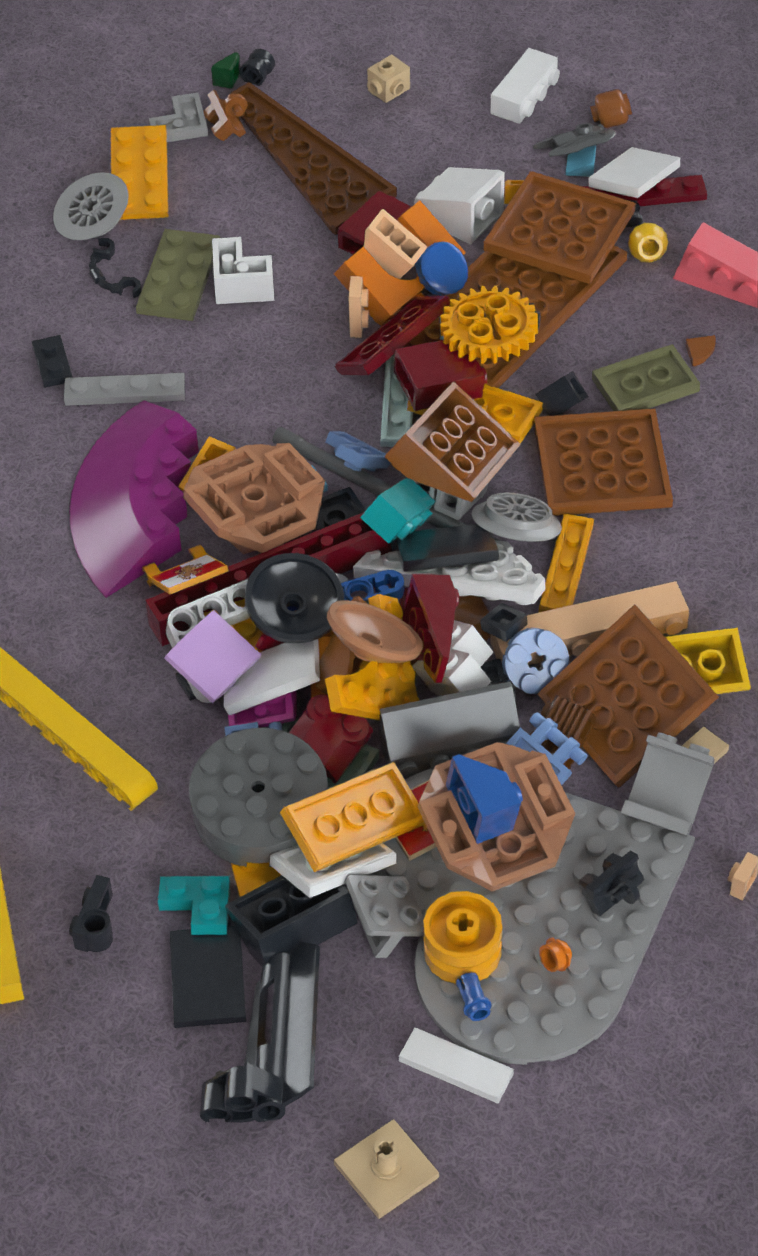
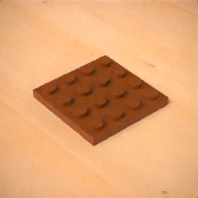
M530 171L484 240L483 250L591 284L633 216L636 203Z
M655 408L534 417V428L546 504L551 508L554 516L672 508L673 496Z
M635 604L537 693L545 704L548 701L553 702L555 696L558 695L590 710L594 714L596 721L593 723V727L590 729L582 747L618 788L638 772L648 745L646 742L648 735L657 737L658 732L676 737L719 698L714 690Z

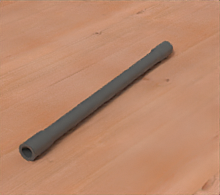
M282 426L277 428L273 435V443H290L303 457L377 496L392 487L390 484L363 470L355 471L346 467L344 460L307 442L303 437ZM434 507L429 509L433 514L427 522L438 528L466 525L434 510Z

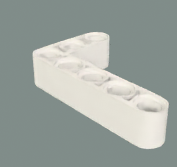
M248 579L171 611L168 616L166 635L172 648L206 617L203 614V611L206 609L216 610L230 626L249 619L246 607H239L233 602V599L236 597L245 598ZM184 621L190 626V629L178 631L173 626V623ZM188 681L195 697L201 702L210 703V701Z

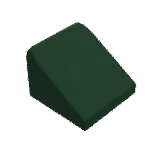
M234 52L212 66L213 86L229 89L234 87L240 76L239 53Z

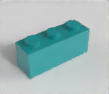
M406 477L381 493L360 518L389 544L397 537L403 540L409 533H413L419 526L424 525L433 513L429 509L436 501L417 483Z

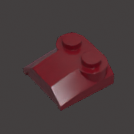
M319 694L310 699L307 709L289 733L302 739L317 753L324 765L327 777L337 784L371 738L373 729L364 717L332 712L328 695Z

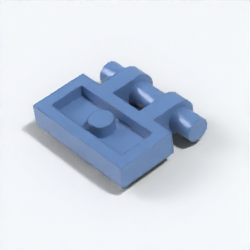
M536 712L529 720L536 728L530 736L520 727L506 744L529 752L536 751L546 754L562 786L572 774L563 765L564 762L571 758L578 765H581L588 755L579 748L580 743L573 737L568 738L558 730V724L551 718L546 719L539 712ZM546 739L552 741L559 748L553 755L541 745Z

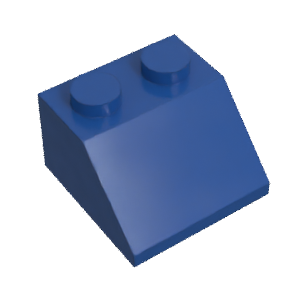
M460 754L452 756L446 787L448 791H452L476 843L479 844L512 831L521 802L523 801L522 793L517 783H511L505 771Z

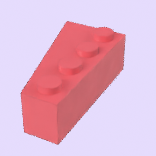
M703 222L689 242L673 279L758 308V252Z

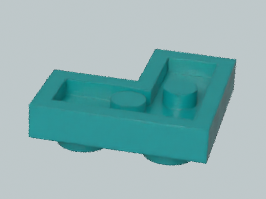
M230 876L160 877L159 911L192 910V935L227 934L228 912L225 905L229 903Z

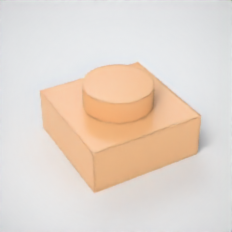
M747 852L741 864L735 862L728 876V881L732 883L731 896L743 901L758 875V856Z

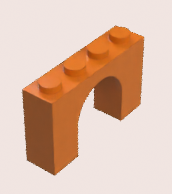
M421 200L397 220L425 244L427 248L436 242L444 241L456 246L463 255L466 253ZM364 246L346 260L334 273L348 291L351 276L363 277V289H368L369 291L368 307H364V309L369 310V315L381 326L413 299L424 297L421 292L425 287L420 283L418 274L412 280H401L391 276L378 264Z

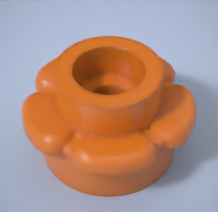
M549 938L546 944L540 947L539 956L542 964L548 971L562 972L570 966L572 952L566 942L560 939Z

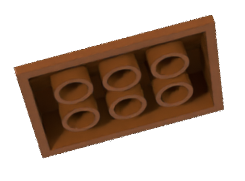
M453 381L384 457L391 462L396 470L400 471L407 478L472 502L521 444Z

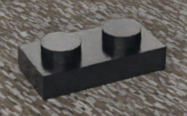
M61 335L32 341L33 351L44 388L65 384V378H73Z

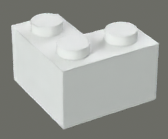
M241 237L213 238L216 304L274 301L271 255L243 257Z
M454 620L450 654L442 683H435L424 669V661H417L412 667L433 693L444 696L488 686L491 680L481 669V666L492 655L493 651L473 625Z

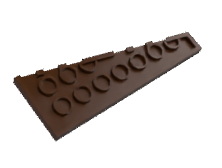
M250 82L229 93L241 94L245 97L248 106L241 116L242 120L334 235H338V228L376 192L381 191L394 198L397 196L396 186Z

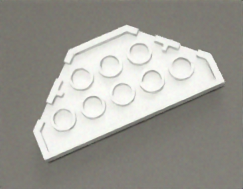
M497 540L495 542L499 550V560L492 562L405 572L403 571L397 550L381 555V552L376 550L367 552L353 566L354 578H360L384 570H395L403 576L404 587H409L412 574L450 575L454 587L459 591V596H481L491 601L502 599L515 601L519 605L534 604L545 591V578L540 573L534 574L532 572V565L522 555L516 556L513 553V547L508 542Z

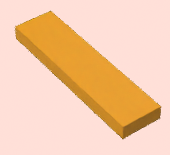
M563 514L562 530L556 540L545 582V591L542 593L538 613L574 605L594 526L593 518Z

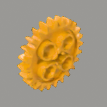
M482 286L481 292H476L470 288V295L467 296L459 293V301L450 299V306H444V314L440 316L441 336H443V343L449 344L450 352L458 350L459 358L468 354L469 362L478 357L481 364H484L487 358H491L492 362L496 364L498 357L509 361V354L511 353L519 357L520 349L528 350L529 343H534L535 334H538V313H535V306L529 305L528 297L520 299V292L518 291L510 295L509 288H505L502 292H498L497 286H494L491 291H487L486 287Z

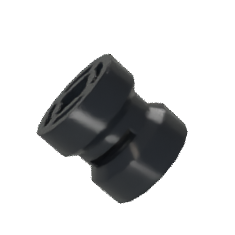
M255 49L250 54L248 60L240 67L241 78L244 82H250L257 86L262 85L267 75L275 67L274 57L264 49Z

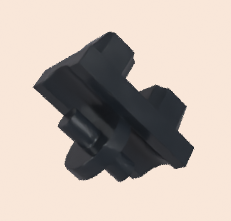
M631 850L623 857L612 853L604 859L602 864L604 872L601 875L596 876L587 873L579 880L582 895L590 900L593 913L601 916L621 900L629 904H634L639 900L640 893L637 887L644 881V876L638 867V854Z

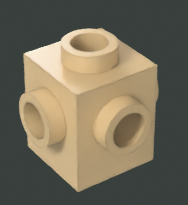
M392 54L367 69L368 91L385 103L410 89V67Z

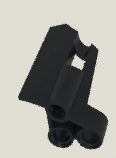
M301 941L290 954L285 952L277 953L265 963L261 971L260 981L256 983L244 1066H235L226 1071L220 1070L216 1072V1076L202 1084L200 1118L203 1121L209 1122V1119H225V1122L243 1123L254 1120L257 1122L279 1120L285 1115L287 1105L301 1098L314 1088L320 946ZM274 983L271 1043L269 1044L265 1039L268 988Z

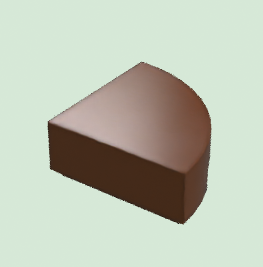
M715 335L686 339V348L692 366L704 363L713 354L716 344Z

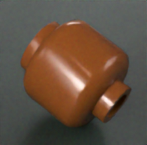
M620 89L597 94L595 96V105L590 106L594 122L600 121L604 128L625 124L628 122L629 115H632L627 93L623 94Z

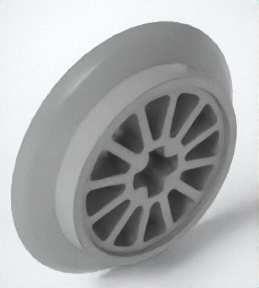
M111 173L90 174L72 183L61 194L54 208L53 221L57 231L62 236L72 240L97 238L109 232L119 222L127 207L128 189L121 178Z
M497 493L491 495L487 501L478 504L472 510V517L480 527L495 535L512 540L526 542L546 541L558 536L562 530L561 523L552 514L551 508L546 503L525 494Z

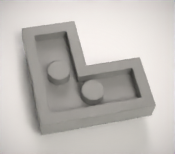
M199 93L172 96L175 114L149 118L150 126L166 125L167 142L208 136Z

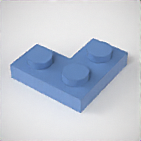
M329 431L325 443L335 447V456L345 460L344 465L350 469L361 471L362 468L375 471L376 468H387L391 463L384 457L386 453L346 432Z

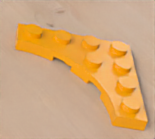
M381 594L368 598L369 605L387 611L402 620L403 611L397 598ZM363 660L359 666L360 670L354 674L333 675L325 679L332 712L380 720V709L420 701L417 696L414 681L415 672L411 661L379 663Z

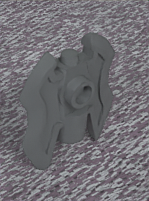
M583 123L577 125L576 129L550 136L532 146L534 149L552 147L549 157H554L606 143L616 135V132L611 129L605 131L601 124Z

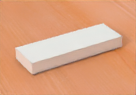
M414 1028L399 1055V1062L495 1103H499L514 1074L513 1068L418 1028Z

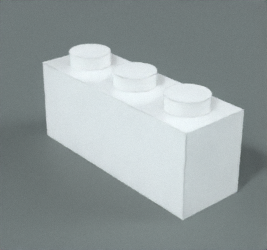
M528 48L492 92L491 114L518 124L526 116L530 117L537 101H543L548 87L555 85L560 75V71L557 69L558 57Z

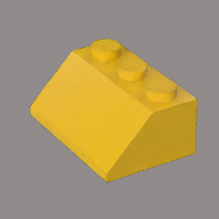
M738 628L665 637L716 694L750 690L751 685Z

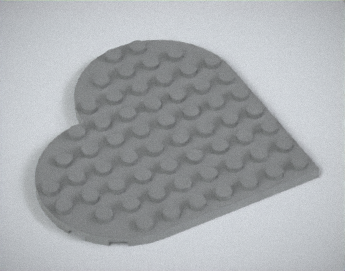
M429 769L405 779L409 788L412 789L428 781L433 770ZM566 793L576 814L557 864L551 869L495 891H490L447 869L437 847L409 861L396 839L392 838L383 843L396 853V864L369 875L405 877L423 918L429 906L437 898L450 892L469 891L480 894L494 903L501 914L502 955L498 967L487 978L479 981L484 996L490 999L492 1004L490 1015L481 1021H472L470 1017L464 1014L463 1008L465 1003L457 985L444 981L432 973L425 962L424 936L419 938L415 956V980L418 995L428 1016L442 1030V1033L455 1044L502 1063L524 1065L527 1062L546 1060L551 1062L577 1053L580 1048L586 1046L594 1039H598L615 1020L695 842L694 836H683L669 829L651 825L646 821L622 815L621 811ZM630 850L638 854V867L644 876V881L637 887L640 893L639 900L634 904L621 900L603 915L598 916L593 913L590 900L582 895L579 880L587 873L596 876L601 875L604 872L602 867L604 859L610 854L614 853L623 857ZM547 939H560L569 945L572 958L570 966L565 971L550 972L542 964L539 950L541 946L546 944Z

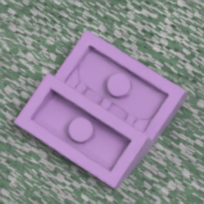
M213 610L169 651L164 659L210 702L214 703L234 685L242 674L259 660L262 654Z

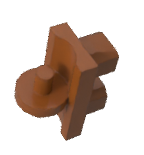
M212 90L208 94L211 104L203 112L207 120L214 124L211 128L213 134L222 141L228 139L233 133L241 138L246 133L239 119L248 106L245 97L241 94H229L226 100L219 98L215 90Z

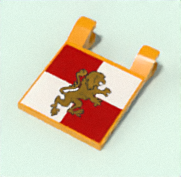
M201 545L188 549L189 553L193 556V560L160 572L155 563L142 567L147 575L148 585H156L168 594H173L229 570L226 564L208 555Z

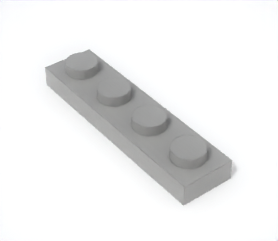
M184 373L65 378V406L139 403L143 400L147 402L185 401Z

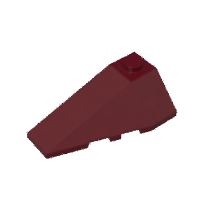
M412 574L403 607L402 621L408 624L422 640L423 648L416 658L417 661H424V669L435 683H442L450 654L455 610L459 604V591L454 587L450 575Z

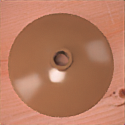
M349 600L334 602L329 607L327 620L332 631L349 650L362 660L379 663H403L417 658L423 648L419 635L408 624L387 611L366 603Z

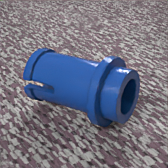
M472 972L461 975V979L458 978L456 980V985L465 1003L463 1008L464 1014L470 1017L472 1021H481L487 1018L491 1013L492 1004L490 999L484 996L478 975Z

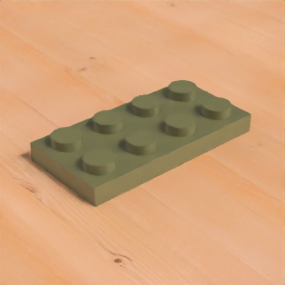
M164 229L139 297L136 313L193 321L213 265L212 239L220 238V236Z

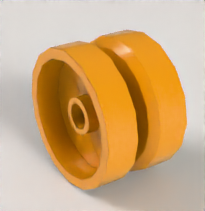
M469 891L450 892L437 898L427 909L423 920L425 962L432 973L450 983L456 984V980L458 978L461 979V975L471 972L478 975L479 981L487 978L498 967L502 955V920L498 909L493 902L484 896Z

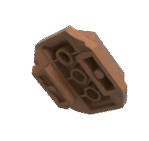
M496 742L462 755L505 771L511 783H517L523 797L513 830L479 844L476 843L452 791H448L446 787L451 760L434 767L419 801L418 809L447 869L490 891H495L556 866L576 813L546 754L536 751L529 752L516 746Z

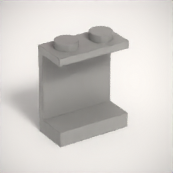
M658 732L657 737L648 735L646 740L648 745L629 799H625L621 813L622 815L631 816L646 821L651 825L663 827L688 837L715 759L709 756L710 750L705 747L691 743L689 748L676 744L677 738Z

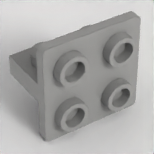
M348 875L345 883L375 958H387L403 936H424V918L405 877Z

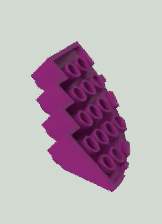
M145 400L124 413L95 442L77 473L71 493L69 509L70 531L75 551L86 574L105 598L144 575L145 572L142 567L151 563H155L158 566L182 551L180 531L176 524L188 516L184 493L178 486L191 467L189 458L199 453L197 429L178 412Z

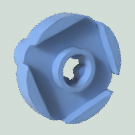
M534 627L516 633L509 640L502 659V666L507 679L511 680L514 686L529 694L539 693L569 665L568 650L562 639L549 630ZM534 652L538 656L543 655L544 658L539 669L534 666H528V662L532 660L531 654Z

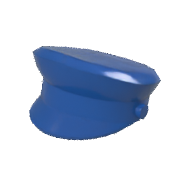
M436 242L430 245L415 263L420 283L432 294L439 296L454 294L461 290L467 281L468 268L465 257L456 246L449 242Z

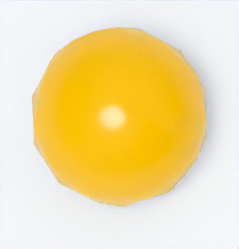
M655 223L638 225L629 235V251L634 258L641 262L652 263L661 259L667 251V234L662 227Z

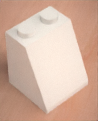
M448 167L440 176H436L424 191H420L417 194L414 205L421 200L450 235L471 245L504 212L505 172L501 170Z

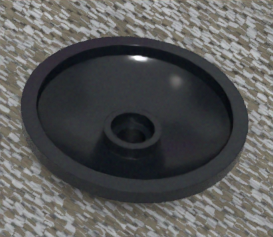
M284 553L266 559L251 573L245 589V606L252 622L267 636L285 643H307L326 635L332 630L327 620L329 607L334 602L344 600L343 588L335 572L321 560L300 553ZM294 606L298 610L290 611L287 609V607Z

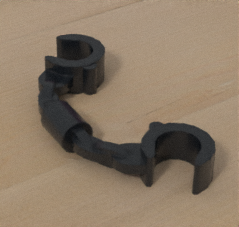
M98 238L99 246L109 248L106 250L93 248V254L90 256L89 274L95 284H99L101 288L122 295L124 288L133 286L135 287L132 291L133 298L138 297L142 290L141 283L137 278L123 276L118 283L113 284L105 281L106 278L101 270L96 267V263H99L102 259L111 260V257L115 254V244L110 238Z

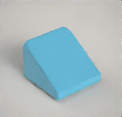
M596 145L568 154L566 175L583 177L593 175Z

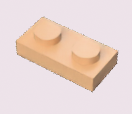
M351 276L349 288L350 337L362 338L363 328L369 327V310H364V307H368L369 291L368 289H363V277Z

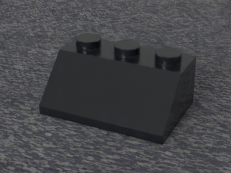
M282 875L225 905L249 953L262 967L277 953L285 952L290 954L301 941L319 945L358 923L350 892L344 885L309 898Z

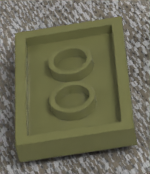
M673 344L592 371L593 382L613 411L649 409L700 391V382Z

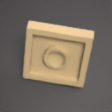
M394 1119L334 1159L336 1168L378 1219L439 1178L437 1169Z

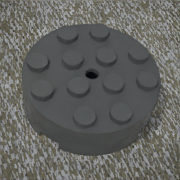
M251 728L231 733L212 744L201 755L192 771L189 797L196 831L209 850L225 861L247 867V862H269V867H271L270 855L298 845L282 818L280 811L288 805L327 790L328 782L320 757L306 742L297 736L271 728Z

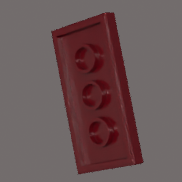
M416 297L336 363L334 367L341 375L369 376L392 357L396 349L404 347L444 313V306H450L449 297Z

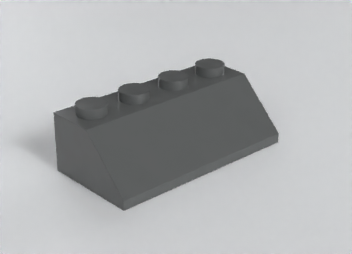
M511 681L380 709L381 749L386 765L394 762L404 779L425 770H433L436 765L451 760L452 756L458 754L465 755L496 742L506 744L520 728Z

